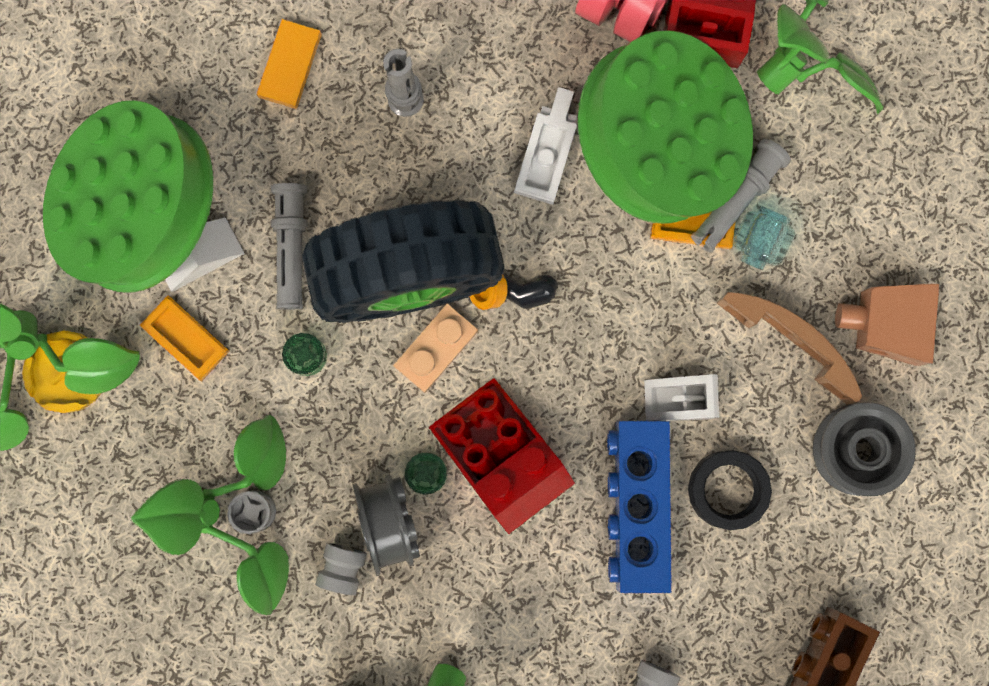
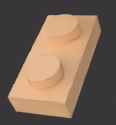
M447 303L393 366L426 393L479 330Z

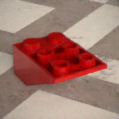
M669 0L663 31L681 32L701 40L717 52L729 67L738 69L748 53L756 0Z
M495 378L491 379L428 427L508 534L575 484L564 464Z

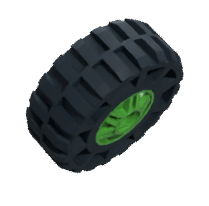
M440 200L422 204H409L349 219L342 224L323 230L319 235L311 237L309 242L306 243L302 255L313 310L322 320L331 323L361 322L389 318L459 301L497 285L498 281H501L505 268L493 215L479 202H466L465 200Z

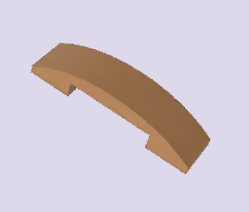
M728 292L716 303L747 328L755 326L762 318L824 367L814 380L846 405L858 403L862 398L858 383L843 357L818 330L798 315L773 302L741 293Z

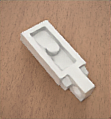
M558 87L552 108L542 106L541 112L537 114L515 186V194L554 204L577 124H575L577 116L568 113L574 91Z

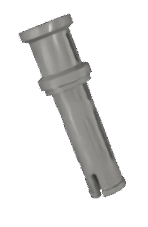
M393 49L385 55L383 60L388 78L385 84L388 105L396 115L402 117L412 116L422 108L424 102L421 82L413 74L412 60L410 56L407 58V52L402 49Z
M762 139L758 143V152L751 159L748 172L738 191L727 203L712 211L698 230L691 235L692 240L699 246L705 237L711 234L705 241V245L702 247L703 250L712 253L716 245L751 203L756 195L761 196L770 189V180L778 170L789 165L791 158L779 144L769 139Z
M277 183L271 185V193L275 194V218L271 220V227L274 232H277L276 309L279 310L303 309L302 232H305L308 227V221L304 219V195L308 192V186L304 184Z

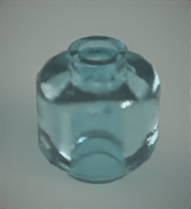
M763 206L760 207L759 211L747 212L733 242L735 248L743 253L740 261L760 270L764 269L766 263L770 265L781 264L795 237V230L789 225L791 218Z

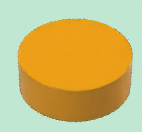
M502 275L501 281H498L497 285L489 287L486 291L469 296L472 303L478 309L498 308L505 302L507 282L504 275Z

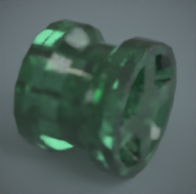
M299 333L291 336L286 341L282 349V358L290 371L300 376L309 377L323 369L327 362V351L318 338L308 333Z
M419 453L407 463L405 469V480L408 486L416 493L422 495L433 494L440 490L446 483L448 476L444 461L438 455L432 453Z

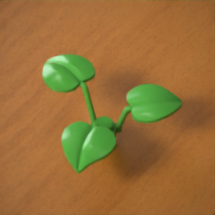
M806 0V7L801 15L786 4H782L778 8L777 13L779 47L775 50V54L757 70V74L763 84L773 93L780 94L795 79L802 83L806 78L826 68H834L840 72L841 76L852 87L875 104L877 114H879L883 110V105L876 85L865 69L842 52H839L836 58H830L824 43L817 35L810 31L808 24L805 22L817 3L825 7L828 4V0ZM800 51L821 63L803 69V66L807 64V60Z
M0 303V348H4L7 352L0 399V451L9 450L22 443L29 431L28 420L23 413L17 410L6 409L9 403L15 359H28L37 351L38 347H41L54 368L59 372H66L64 382L68 389L82 394H99L116 388L129 378L140 360L139 351L129 350L105 339L86 338L68 346L62 356L63 362H61L48 344L47 335L38 334V321L32 313L24 310L13 311Z
M266 415L248 424L241 431L235 442V465L237 470L245 476L241 481L215 489H204L203 491L201 486L193 480H175L149 497L131 517V521L141 528L159 549L168 554L182 555L190 551L198 542L201 533L211 534L246 551L249 558L243 560L238 566L237 586L244 602L253 611L261 615H271L272 610L277 607L284 594L289 573V560L286 551L275 542H265L256 550L253 545L213 527V524L218 520L220 514L219 505L214 500L216 496L247 488L252 482L259 490H269L277 484L284 473L286 462L284 436L275 417Z

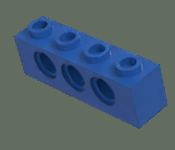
M670 421L615 422V430H608L607 434L608 455H615V472H608V497H615L616 514L608 515L609 540H616V557H609L608 559L609 583H616V590L619 593H672ZM636 451L643 453L648 460V468L640 476L633 475L627 467L629 456ZM636 494L644 495L649 504L647 513L640 518L632 517L627 507L629 499ZM636 537H644L649 544L648 554L640 560H633L628 553V545Z

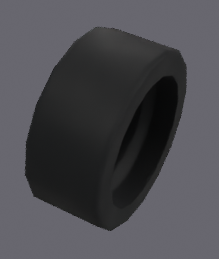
M726 450L713 452L699 461L691 472L688 493L690 504L698 517L711 526L732 531L748 528L761 519L769 508L772 488L770 477L758 460L748 453ZM733 465L740 467L752 480L754 489L752 501L746 509L738 514L726 515L719 513L710 506L706 499V480L712 471L720 466Z

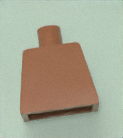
M940 284L871 287L861 292L860 305L838 304L835 314L836 328L858 330L856 349L914 366L932 364Z

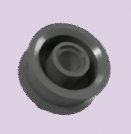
M858 403L834 410L822 420L813 440V458L820 475L830 486L849 495L880 496L898 488L907 479L915 462L916 445L913 433L907 422L891 408L877 403ZM861 438L866 439L872 449L871 455L866 461H862L856 454V445Z
M388 474L385 475V482L361 489L357 483L352 484L367 551L370 552L376 576L381 575V568L404 561L409 566H414L413 559L420 557L416 541L418 538L412 516L408 515L405 503L407 501L401 478L392 479L391 475Z

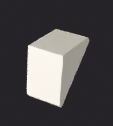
M226 218L206 222L201 237L188 258L172 275L165 279L171 292L245 254Z
M717 374L644 380L646 421L709 420L719 418Z

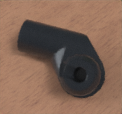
M504 274L507 282L506 299L523 309H531L548 304L556 295L558 284L555 278L550 275L544 274L538 280L521 284Z

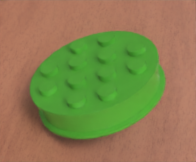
M651 32L608 53L595 65L584 84L578 108V132L582 152L587 166L599 187L623 211L638 219L652 223H674L693 216L710 213L727 203L738 191L748 172L752 156V119L747 99L738 79L728 64L710 46L695 37L681 32Z
M141 101L117 102L98 110L87 118L73 132L61 149L52 167L44 195L43 228L52 257L62 270L78 280L95 283L106 289L122 293L146 290L172 275L196 246L206 225L211 208L213 169L209 152L201 136L194 128L181 119L166 115L157 107Z

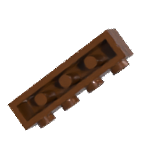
M827 607L824 614L819 613L811 625L810 636H812V640L806 652H800L794 661L791 671L794 678L790 686H856L880 632L837 610Z

